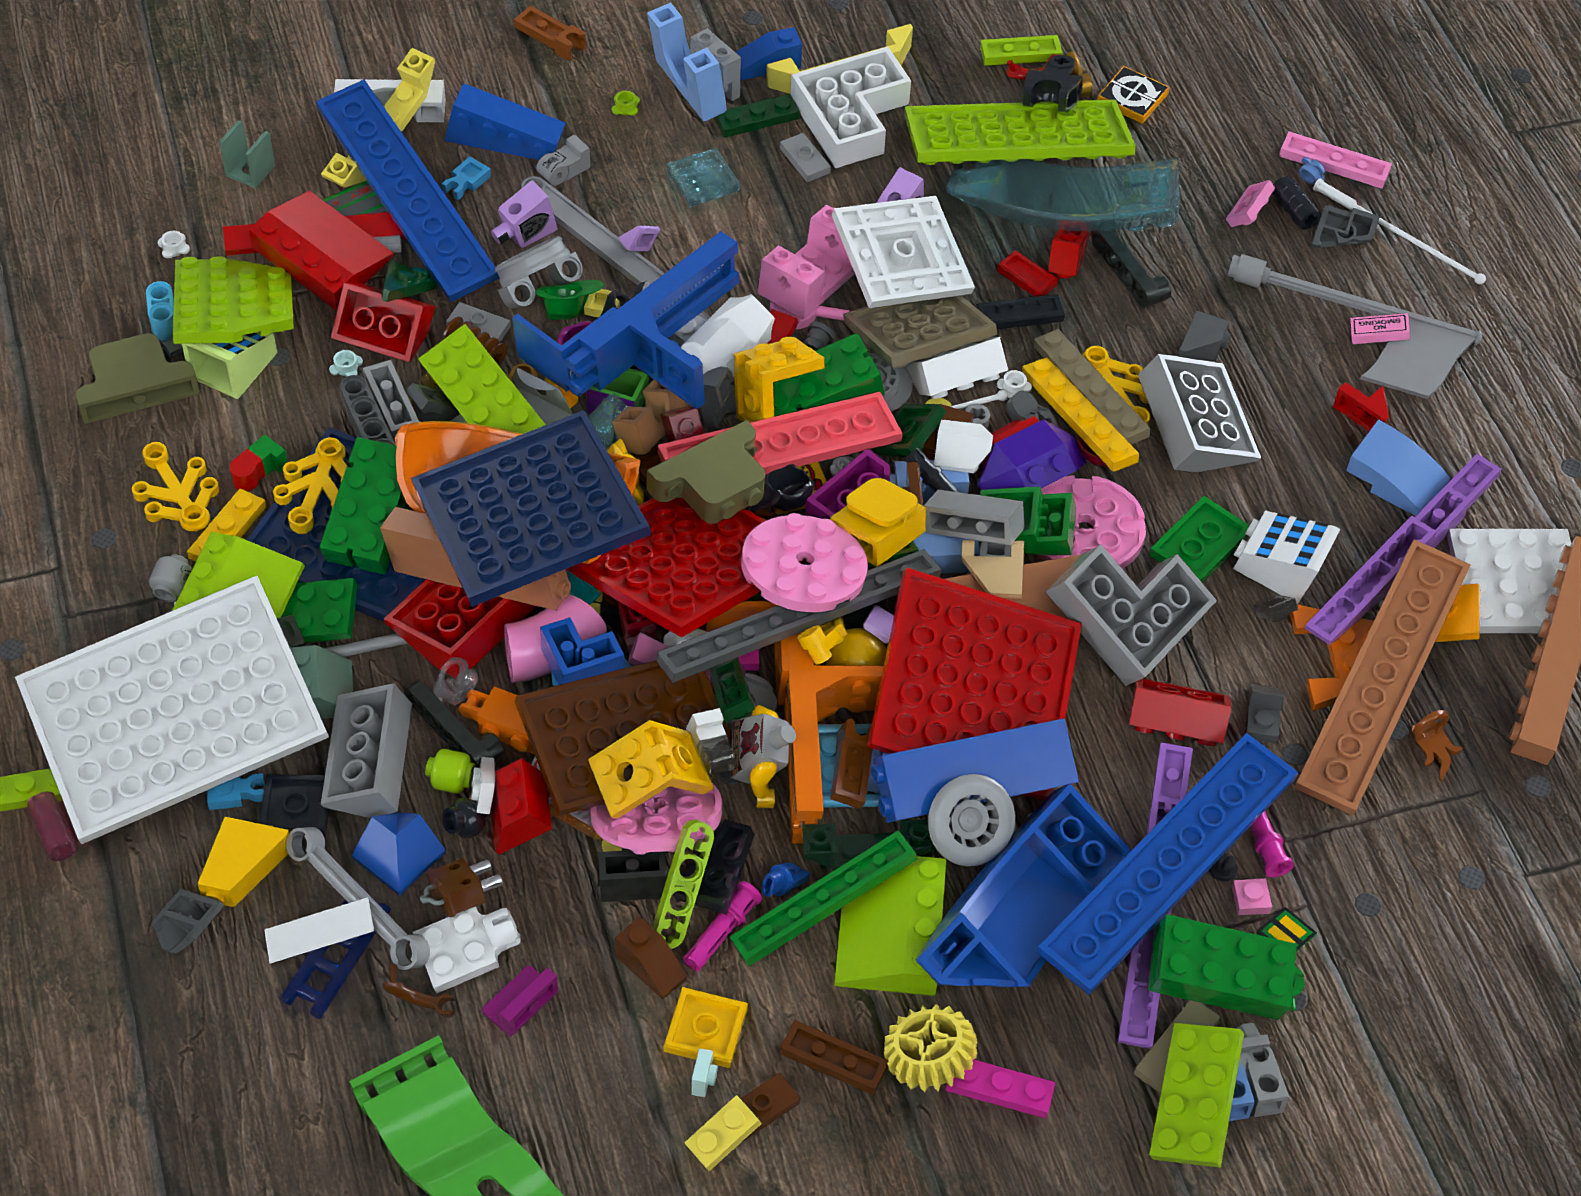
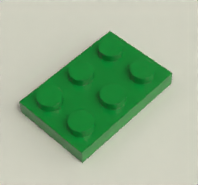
M1203 496L1151 547L1149 556L1158 562H1162L1178 554L1203 583L1238 548L1242 539L1246 540L1249 537L1245 533L1250 525L1206 496Z
M355 579L297 583L278 622L287 643L352 639L358 588Z

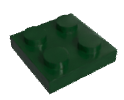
M903 404L894 416L903 433L902 441L876 447L873 450L879 456H909L918 447L922 451L925 446L924 443L931 433L940 426V421L946 414L945 409L940 404Z

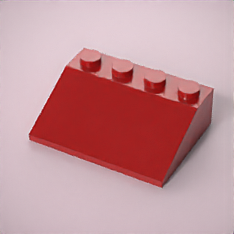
M310 190L269 210L249 229L253 249L277 267L285 269V272L291 274L293 279L336 311L344 282L366 284L394 257L392 251Z
M426 579L384 618V622L437 669L460 680L505 637V624L523 620L537 606L497 596L471 607L463 588Z

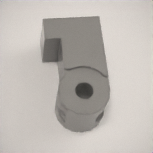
M574 134L566 139L565 146L554 153H548L541 157L537 163L536 170L551 185L556 186L591 167L590 149Z

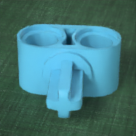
M153 282L146 289L148 317L152 333L159 340L167 341L173 338L174 295L171 285L167 282Z

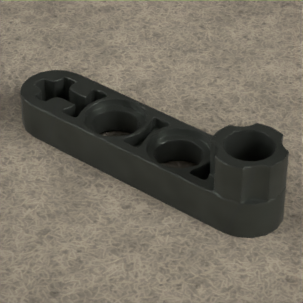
M1104 224L1092 229L1091 239L1094 247L1141 307L1146 308L1171 297L1172 291L1165 276H1158L1151 279L1109 225Z
M416 680L404 688L405 696L412 703V707L453 750L469 754L471 763H475L476 768H480L481 757L494 758L495 763L505 756V751L495 735L486 733L479 739H476L423 682Z

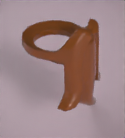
M1438 710L1428 714L1416 725H1412L1411 728L1416 744L1427 758L1424 765L1426 767L1431 766L1434 758L1439 762L1441 766L1439 771L1440 781L1444 780V776L1450 767V755H1457L1463 750V747L1454 746L1443 731L1449 720V715L1445 710Z

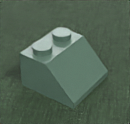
M317 645L291 647L292 655L320 718H334L337 695L353 692L352 661Z

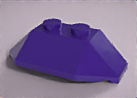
M1043 419L993 444L977 486L980 493L981 490L1043 488L1077 471L1087 462L1080 454L1075 436Z

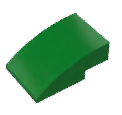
M1041 487L981 490V496L1023 501L1024 530L1015 541H1024V553L1072 555L1076 518V504L1073 493L1042 494Z

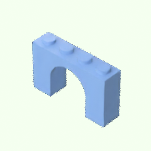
M671 2L647 12L655 58L660 67L703 122L724 113L727 110L720 64L708 48L690 55L683 17Z
M905 461L895 462L894 474H890V482L901 488L906 487L907 463ZM949 470L942 471L946 478L961 493L968 494V473ZM921 478L923 505H925L935 494V491L928 485L925 486ZM924 532L913 540L919 551L925 549L942 569L941 574L970 572L962 562V540L972 539ZM975 540V556H980L978 540Z

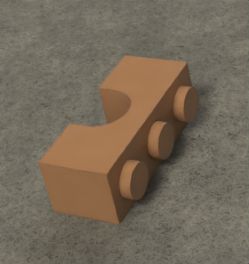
M653 380L643 390L646 407L627 406L612 421L617 440H623L628 453H634L635 455L648 453L666 435L660 414L687 405L690 406L656 380Z

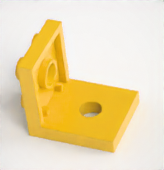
M784 337L779 342L771 344L762 343L752 349L733 353L736 418L742 422L747 420L751 423L774 417L773 382L824 369V357L795 337Z
M651 720L588 759L609 814L613 818H620L669 786L703 795L714 789L691 732ZM631 764L633 767L632 777L630 780L625 781L624 770Z

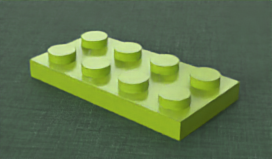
M1174 1023L1149 1153L1153 1160L1221 1168L1244 1033L1241 1029Z

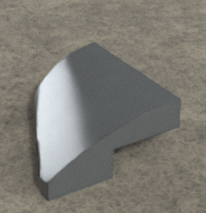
M1325 205L1311 247L1323 248L1370 243L1380 216L1353 208L1351 213Z
M722 366L703 374L705 404L700 408L705 427L716 429L727 410L736 411L734 377L728 367Z

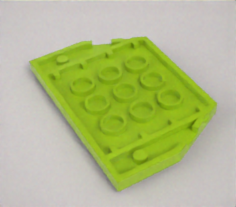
M222 256L210 259L184 257L181 260H175L173 344L235 343L243 341V335L258 332L260 336H265L274 332L294 329L291 274L285 272V269L236 259H226Z

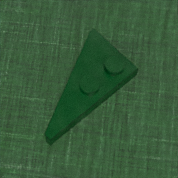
M389 260L381 296L382 300L389 302L434 290L436 287L435 279L428 275L429 272L423 268H411L394 260Z

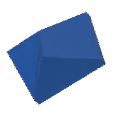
M392 813L373 816L370 819L352 854V859L400 896L446 853V849L420 814Z

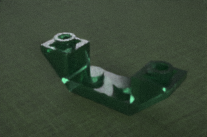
M928 819L900 821L899 832L913 848L917 856L925 857L936 852L928 830ZM835 823L802 825L804 858L836 870L894 832L836 835Z

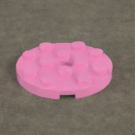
M1074 475L1065 476L1041 488L1042 494L1073 493L1076 504L1072 555H1038L1043 561L1081 555L1100 544L1122 569L1130 565L1139 555L1146 535L1145 515L1138 501L1125 488L1105 478L1092 476V479H1075ZM1090 523L1093 529H1079L1078 524Z
M797 513L772 518L759 524L747 536L741 555L743 574L749 584L753 582L762 591V597L781 607L801 612L830 611L836 608V604L846 600L851 602L861 592L868 569L865 552L850 533L836 525L832 520L804 516ZM803 558H806V562L810 563V565H803L798 561H803Z
M713 783L714 789L704 795L669 786L620 818L611 817L606 804L591 807V824L601 838L615 846L632 850L635 854L662 851L675 853L681 830L688 821L698 819L710 825L713 831L717 828L722 818V799L719 790ZM700 827L697 832H691L690 834L695 843L698 839H703L705 836L700 831Z

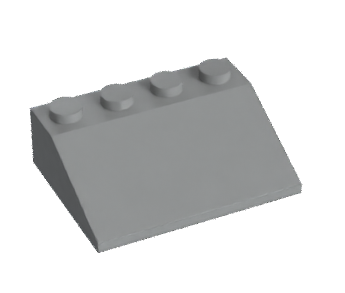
M1158 354L1138 374L1174 470L1202 472L1257 462L1261 459L1223 363Z

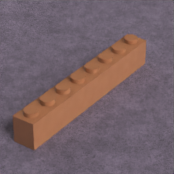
M1575 536L1571 545H1565L1561 552L1559 562L1563 563L1562 570H1557L1552 583V587L1557 588L1555 595L1551 594L1548 599L1545 611L1550 614L1548 620H1543L1538 636L1543 639L1541 645L1537 644L1533 651L1531 662L1535 663L1534 670H1529L1523 686L1528 688L1526 696L1522 695L1516 713L1521 714L1519 722H1514L1509 735V739L1513 740L1510 753L1548 765L1557 750L1581 662V537Z

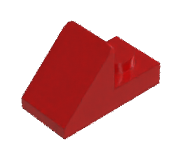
M1346 382L1338 388L1333 405L1335 409L1368 431L1372 429L1378 419L1387 424L1389 414L1383 386L1370 397H1367L1360 390L1355 389Z

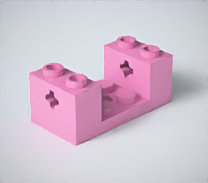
M825 205L811 217L807 244L796 254H793L778 245L762 259L758 294L802 319H805L855 274L831 216L834 208Z

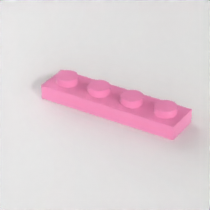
M1288 132L1279 155L1302 163L1304 157L1310 160L1314 159L1322 164L1325 171L1382 189L1392 166V163L1292 132Z

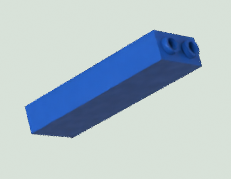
M1065 718L882 755L873 759L874 765L871 767L873 781L875 784H878L881 795L878 799L881 815L886 818L887 823L928 815L931 804L940 789L951 780L963 775L979 774L990 777L1002 785L1010 797L1079 782Z

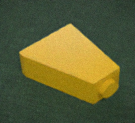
M224 817L198 881L200 894L221 901L225 906L235 907L288 855L286 841L289 831L287 829Z

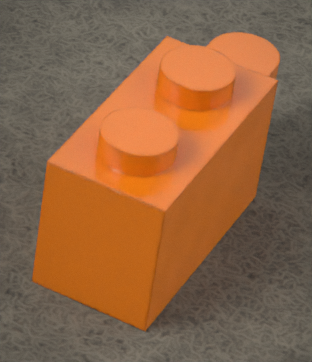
M495 686L489 695L473 689L468 691L466 703H461L458 710L463 716L477 721L480 734L492 733L499 741L511 745L517 751H527L534 754L515 704V699L518 695Z

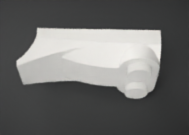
M752 294L744 297H730L680 348L700 359L703 363V374L722 366L728 367L734 377L733 353L752 349L758 344H767L771 340V331L775 318Z

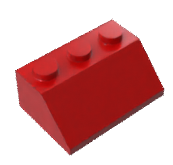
M344 282L331 338L411 362L429 333L435 306L407 297L386 302L382 300L383 290L358 282Z
M1143 678L1136 681L1129 725H1134V730L1151 734L1153 730L1166 732L1167 737L1184 740L1185 736L1198 738V743L1207 746H1216V742L1224 744L1231 712L1230 696Z

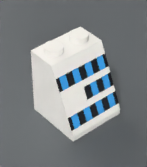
M1265 511L1259 521L1253 519L1245 534L1250 538L1248 542L1242 539L1234 553V556L1239 559L1233 569L1298 604L1321 568L1340 529L1329 524Z

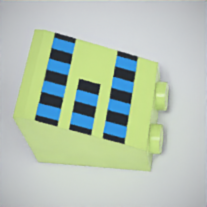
M258 332L243 335V341L235 343L182 344L185 361L192 364L197 381L236 399L240 398L277 354L273 333L265 336H260Z

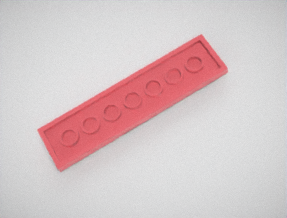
M881 392L750 423L756 430L755 446L757 447V452L753 458L765 470V475L789 464L799 467L866 449L901 442L903 435ZM730 428L658 445V455L661 461L664 462Z

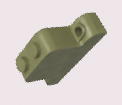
M145 333L92 348L89 352V358L95 382L79 388L76 392V398L83 423L87 424L198 395L200 392L192 364L187 361L167 362L158 337L151 333Z
M746 420L648 469L646 490L655 500L660 502L671 501L677 497L683 498L700 518L707 523H717L723 519H729L740 510L756 505L764 495L765 470L753 458L757 452L755 428Z

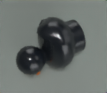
M471 797L459 798L453 802L451 807L443 811L442 822L448 833H457L463 838H471L484 829L485 818L489 814L477 813V801L471 800Z

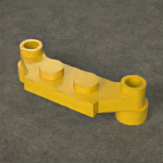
M842 617L806 629L798 635L797 639L802 648L808 650L814 663L820 664L832 656L830 649L843 641L847 631Z

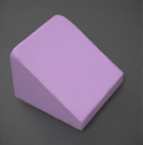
M637 226L621 235L618 239L628 251H649L660 228L658 226Z
M875 605L863 621V628L887 644L894 616L879 605Z

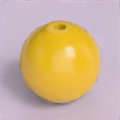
M864 628L846 630L847 635L843 637V641L830 649L832 656L825 661V666H884L887 648L882 640Z

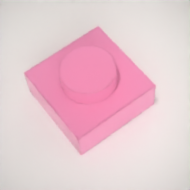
M1266 878L1233 881L1232 892L1237 916L1270 914L1272 904Z

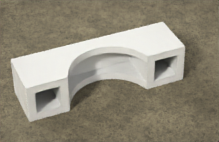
M335 79L334 93L363 79ZM365 79L383 106L402 81ZM444 80L430 81L427 97L414 114L417 122H444Z

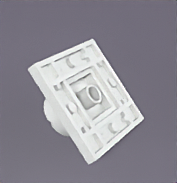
M936 196L834 208L831 216L869 308L967 295L973 292L975 286Z

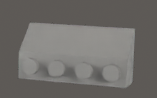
M394 683L337 695L321 799L323 807L367 818L398 812L412 703Z

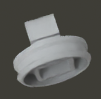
M559 236L553 237L509 258L495 267L494 272H497L500 278L499 283L502 287L498 289V292L507 307L517 309L530 305L534 301L535 289L528 275L544 267L550 278L557 284H566L580 278L583 271L582 264L576 252L570 253L569 249L564 246L563 238ZM563 263L569 268L570 273L568 277L562 272ZM516 288H519L523 294L521 302L515 298L514 291Z

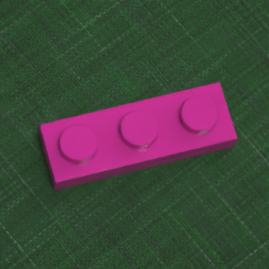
M972 1060V1070H964V1080L954 1078L952 1087L948 1084L946 1085L945 1091L1047 1119L1056 1082L978 1060Z

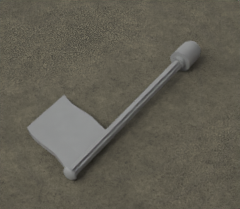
M1241 254V256L1234 255L1227 276L1234 278L1233 281L1259 288L1260 283H1271L1379 316L1408 313L1410 340L1389 341L1376 363L1366 373L1361 375L1360 379L1428 399L1442 386L1457 359L1473 343L1474 346H1477L1482 340L1481 330L1477 332L1270 271L1271 268L1266 267L1267 261Z

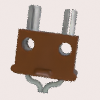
M461 858L426 871L429 886L424 889V895L420 897V900L423 904L429 902L433 905H440L448 917H454L457 913L486 903L484 892L503 885V881L499 874L482 881L479 880L478 875L492 869L488 860L469 866ZM429 891H431L436 900L429 897Z

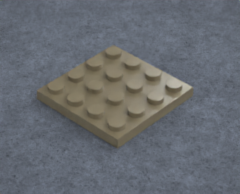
M961 295L874 308L867 306L843 314L845 325L855 334L858 333L860 338L892 368L905 367L910 362L930 359L935 354L958 350L963 345L983 342L988 337L997 335L996 324Z

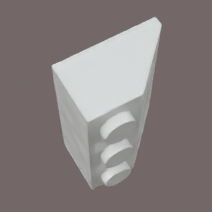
M988 337L983 342L963 345L958 350L938 353L930 359H920L910 362L905 366L919 394L931 396V399L947 396V390L956 387L957 391L974 387L973 382L982 379L983 382L1000 378L999 373L1008 371L1000 337Z

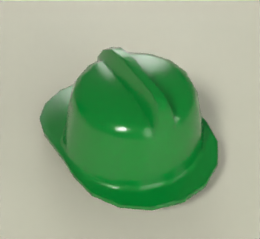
M583 280L563 285H550L536 289L535 294L543 298L548 319H572L583 312L588 295L601 290L604 287V283L600 280Z

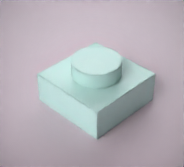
M699 1048L692 1076V1095L705 1097L708 1085H715L718 1065L713 1064V1051Z

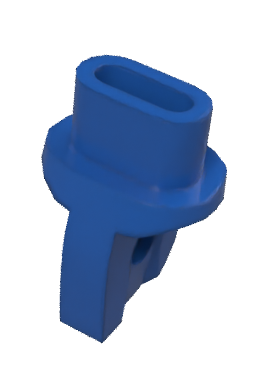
M794 863L776 864L772 866L764 878L761 887L762 893L766 897H770L773 894L775 896L786 895L791 889L806 883L811 873L801 869Z

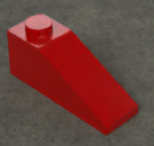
M1066 217L1052 240L1048 272L1055 273V276L1060 278H1071L1077 275L1094 221Z

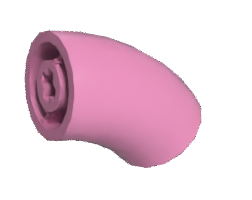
M569 594L557 611L546 608L527 619L505 624V648L512 684L551 674L549 664L541 650V626L570 617L583 641L607 632L606 624L602 617L585 601Z

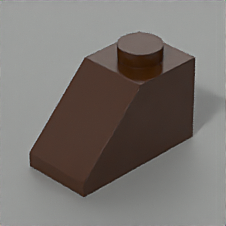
M640 916L615 937L616 957L662 1000L687 979V974L665 939Z

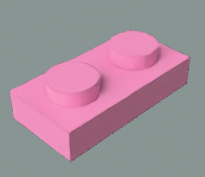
M1270 180L1248 186L1226 217L1231 227L1242 224L1246 226L1257 219L1258 212L1268 203V198L1275 189Z

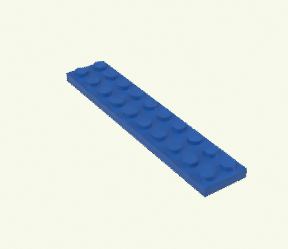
M365 79L316 101L317 109L351 159L356 163L368 184L449 302L499 279L497 272H494L495 266Z
M1246 733L1038 946L1037 953L1085 993L1090 995L1296 779L1298 771Z

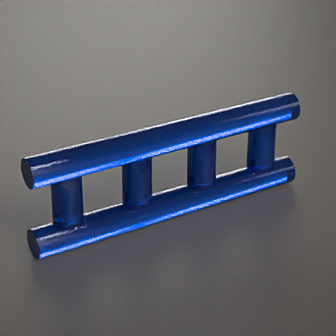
M344 899L341 905L348 904V902ZM385 903L378 904L387 914H389L391 909L388 905H386ZM374 930L357 938L354 937L336 943L349 949L340 965L323 958L330 945L310 951L281 995L280 1000L287 1005H292L297 996L314 1004L310 1014L315 1018L321 1019L373 939L376 931ZM315 969L332 976L322 992L305 985Z

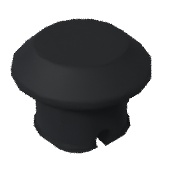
M1226 852L1209 869L1210 874L1220 881L1234 879L1238 871L1234 856H1228Z

